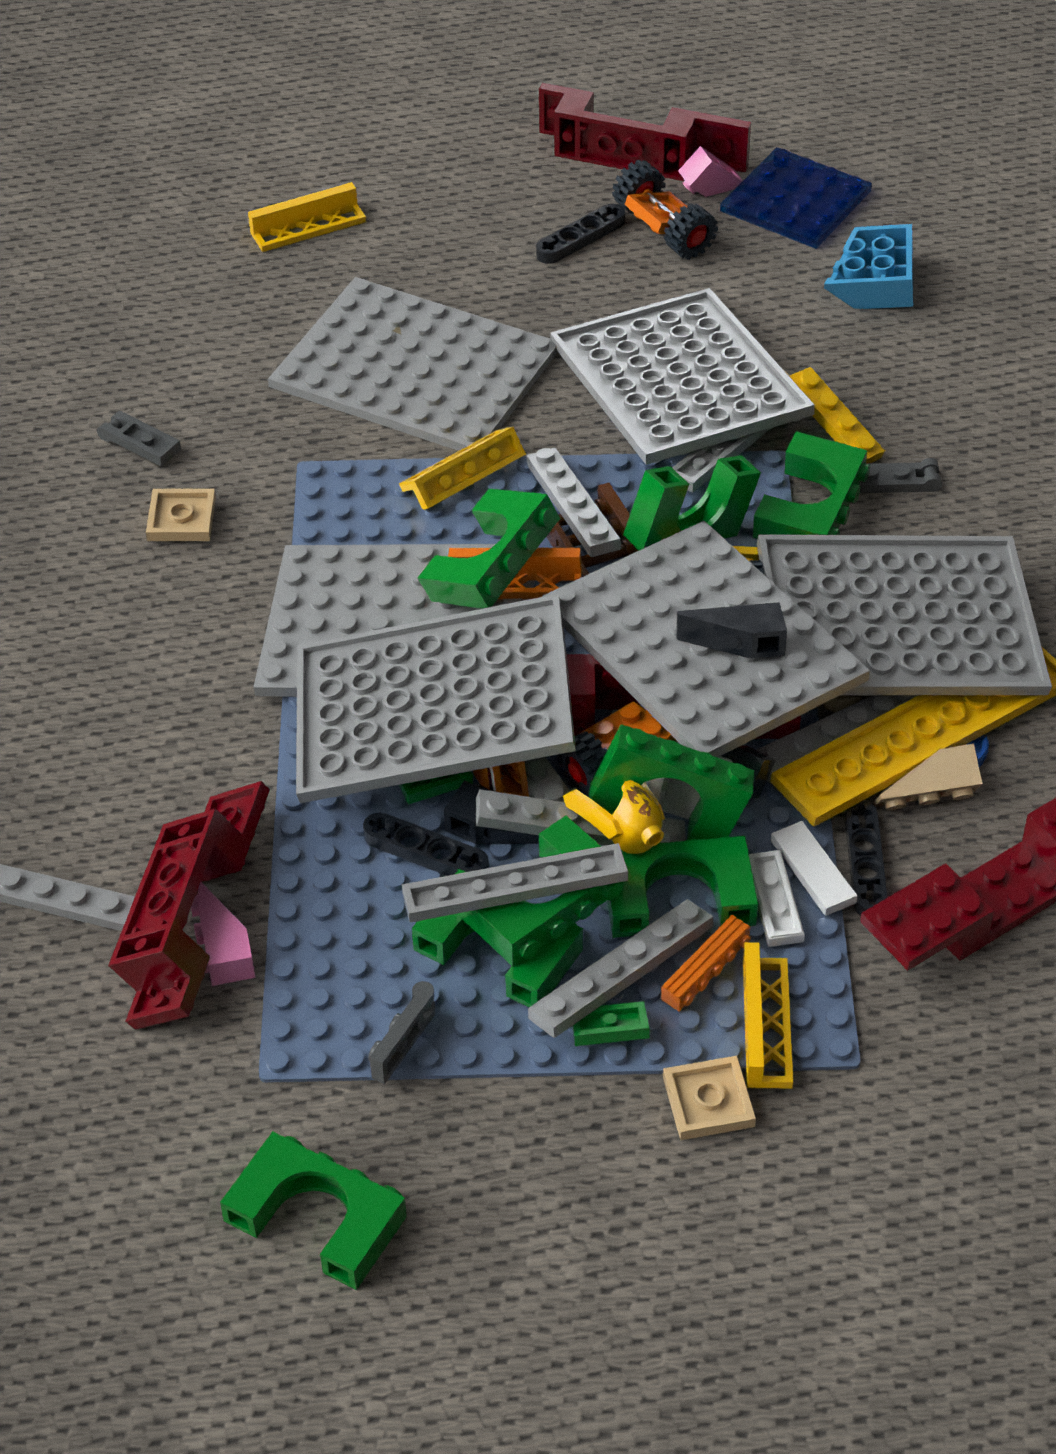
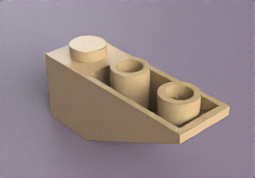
M974 744L938 750L881 793L873 802L874 806H885L886 810H897L906 807V802L919 800V805H929L939 802L940 797L952 795L953 800H962L974 796L973 792L983 784Z

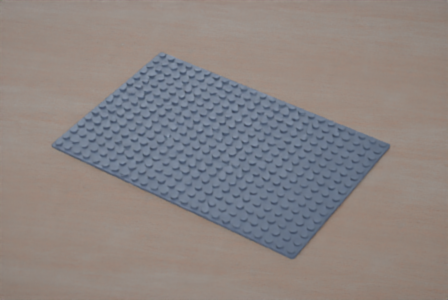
M743 451L739 454L761 472L738 536L724 538L732 546L757 547V539L753 538V519L764 494L792 502L789 475L784 474L786 456L784 451ZM638 454L561 456L593 501L598 499V485L609 482L630 514L645 470L667 466L673 467L688 454L674 456L648 465L643 462ZM526 456L520 457L422 510L414 491L403 492L399 483L445 458L302 461L297 464L292 545L497 544L503 536L485 534L471 511L490 488L541 494L547 493L527 466ZM711 478L693 493L687 490L679 515L685 513L698 503L706 492ZM553 504V506H554L555 510L557 511V513L560 514V512L558 511V509L556 508V506ZM569 525L561 527L566 536L574 534ZM546 537L538 548L553 547ZM582 545L574 547L580 548L581 556L588 554ZM620 557L608 562L591 566L586 569L589 573H592L624 557ZM535 581L534 587H536L540 583L538 581ZM560 581L555 585L560 588L573 581ZM564 628L566 654H590ZM282 697L259 1059V1079L262 1082L374 1080L371 1076L370 1061L368 1060L369 1052L376 1041H382L394 1016L397 1013L402 1014L412 1000V988L420 981H426L433 985L436 1013L388 1080L663 1074V1068L737 1056L741 1071L746 1072L743 987L744 948H741L733 961L727 962L723 966L721 973L717 977H713L707 987L695 995L692 1003L689 1006L685 1005L680 1012L661 1000V986L720 927L715 897L705 883L687 875H671L657 880L649 887L646 892L649 925L688 899L713 916V927L603 1004L612 1005L644 1001L650 1028V1038L575 1046L572 1026L553 1038L529 1020V1007L506 997L505 974L511 968V965L475 931L462 941L445 965L413 950L412 927L416 922H409L402 894V884L447 875L368 845L364 839L363 823L373 813L389 814L484 851L488 856L489 868L541 858L539 857V844H475L445 832L444 808L458 789L409 805L399 785L300 803L296 795L297 697ZM817 707L801 715L800 729L819 721ZM595 709V724L619 709ZM753 739L743 745L757 750L778 739ZM557 755L547 756V760L570 791L575 790L576 787L572 788L569 784L570 779L568 777L565 778L563 775L565 770L560 768L558 762L561 760L557 758ZM471 771L473 775V784L481 785L477 778L474 776L473 771ZM768 781L763 788L760 798L749 799L729 835L731 837L745 836L749 854L776 851V847L771 842V834L803 821L837 867L831 818L813 827L778 789ZM663 811L665 818L684 820L687 840L689 819ZM407 837L401 841V844L406 847H413L420 841L414 837ZM438 849L432 853V856L437 859H445L451 853L445 849ZM783 858L804 930V942L768 947L759 912H757L756 926H750V942H759L760 958H788L793 1071L857 1069L860 1066V1052L842 909L825 916ZM562 893L525 901L544 903L557 898ZM607 901L597 907L588 918L576 922L578 926L583 928V951L555 989L633 937L612 938ZM760 970L761 979L770 986L780 978V971ZM771 997L762 1003V1009L770 1016H773L781 1009V1006ZM772 1028L763 1034V1040L772 1048L783 1039ZM772 1059L764 1066V1071H784V1068Z

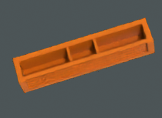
M731 915L661 986V1000L678 1012L685 1005L689 1006L695 995L699 991L702 992L707 987L709 981L721 973L723 966L727 962L733 961L737 952L744 948V943L750 942V926L737 919L734 915Z

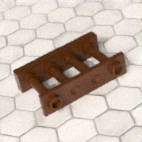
M609 482L598 485V499L594 503L619 536L621 549L595 557H590L589 554L581 556L582 577L590 574L586 569L588 567L620 557H627L638 551L623 535L630 514ZM558 514L560 520L546 536L552 547L574 548L582 545L575 534L566 536L561 527L568 524L562 515Z

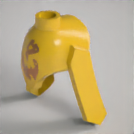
M632 780L625 781L621 787L623 797L612 815L577 789L563 795L567 808L590 822L608 839H612L614 844L619 843L621 850L626 853H644L660 843L664 838V832L661 828L665 816L660 803L646 782L639 785Z

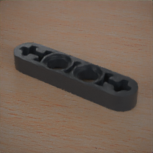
M614 203L604 205L544 237L536 244L537 259L545 264L556 263L619 229L625 223V209L621 205ZM593 226L597 229H586V227ZM566 238H574V239H576V240H574V241H566V240H564V239H566Z
M861 801L848 808L845 818L851 885L857 894V902L854 904V908L860 916L862 912L887 898L878 812L876 807L867 801ZM857 815H863L866 820L865 828H859L860 823ZM858 841H868L874 847L870 850H861L855 846V843ZM868 868L874 870L877 875L873 878H864L858 874V871ZM867 890H873L872 898L875 903L874 905L868 904V900H866Z
M373 813L364 820V839L368 845L449 876L454 875L458 869L470 872L489 868L487 854L468 844L386 813ZM407 837H414L420 841L413 847H406L401 844V841ZM438 849H445L451 853L445 859H437L432 856V853Z

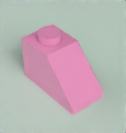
M701 146L678 170L685 180L683 185L691 193L699 192L705 197L745 186L744 181L735 169Z

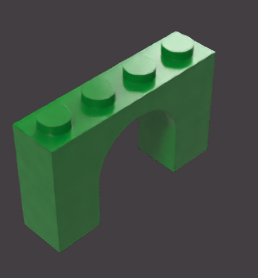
M796 431L786 450L784 474L821 484L832 495L818 503L799 504L764 494L754 514L753 538L758 539V535H840L839 527L841 524L846 525L848 521L850 504H855L858 500L860 482H866L870 472V464L866 463L867 450Z
M742 455L718 459L707 490L702 498L691 509L679 515L690 484L670 466L645 470L623 535L638 551L702 521L710 525L723 538L738 536L761 472Z
M489 488L471 511L485 534L503 537L492 548L474 557L455 558L435 555L417 577L432 602L480 609L492 607L560 520L548 495Z
M621 724L591 782L589 798L612 815L623 797L621 787L625 781L632 780L642 785L647 781L657 778L678 779L692 786L700 795L689 817L687 840L721 838L730 835L753 794L754 770L746 768L741 764L712 756L707 752H700L680 745L675 741L666 740L645 733L643 730Z
M567 815L539 833V857L541 858L601 847ZM624 881L565 892L557 898L544 903H525L519 901L457 913V915L513 967L523 959H529L534 956L538 949L550 940L561 937L567 928L577 921L588 918L601 904L607 900L615 899L624 889Z
M745 836L660 842L648 851L639 854L622 851L628 870V881H624V889L615 899L607 900L612 938L634 936L649 926L646 892L654 882L671 875H687L697 878L711 889L716 901L720 926L731 915H734L749 926H756L758 900Z
M458 869L455 874L465 873V871ZM457 914L417 921L412 927L413 950L445 965L462 941L474 930ZM574 923L567 928L561 937L552 939L540 947L534 956L529 959H523L513 967L511 966L505 974L506 997L531 1007L553 992L583 951V928Z
M272 1131L220 1201L224 1222L257 1239L277 1209L290 1197L307 1191H320L333 1195L344 1204L347 1213L341 1225L320 1253L322 1271L329 1277L357 1291L406 1219L405 1197L391 1186L385 1185L383 1187L369 1180L360 1170H349L337 1164L326 1153L319 1152L317 1154L307 1149L294 1137H284Z

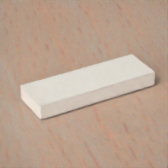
M803 821L771 834V842L777 850L781 851L786 863L825 916L856 904L857 894Z
M781 851L749 854L758 900V912L768 947L804 942V930Z

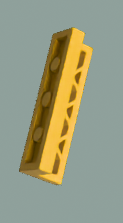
M352 182L248 212L251 235L262 252L366 222V216L357 204L356 187ZM352 211L356 215L349 218L341 217L342 214ZM321 220L330 221L328 224L325 225L315 224L317 221ZM296 227L303 229V231L297 233L289 232L290 229ZM269 235L278 236L276 239L267 242L262 238Z
M514 427L499 429L402 481L399 485L403 492L413 490L422 510L428 509L526 455Z
M745 942L743 987L747 1088L793 1089L788 958H760L759 942ZM760 970L780 971V978L770 986L761 979ZM769 997L781 1006V1009L773 1016H770L762 1009V1003ZM770 1028L783 1037L773 1048L763 1040V1034ZM773 1059L784 1068V1076L763 1075L764 1066Z

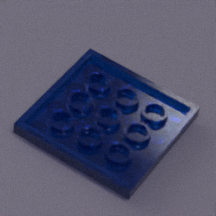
M776 147L720 203V211L817 249L871 192L872 183Z

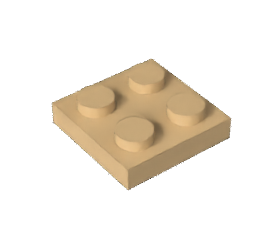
M153 489L146 528L147 541H210L216 501L215 489Z
M737 1056L663 1068V1080L680 1140L755 1127L756 1117Z

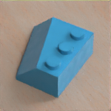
M912 224L854 227L843 248L842 257L839 261H836L831 277L827 278L824 283V289L854 309L913 307Z

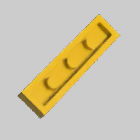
M811 367L789 375L813 402L814 415L812 416L835 442L867 450L866 463H872L882 458L885 450Z

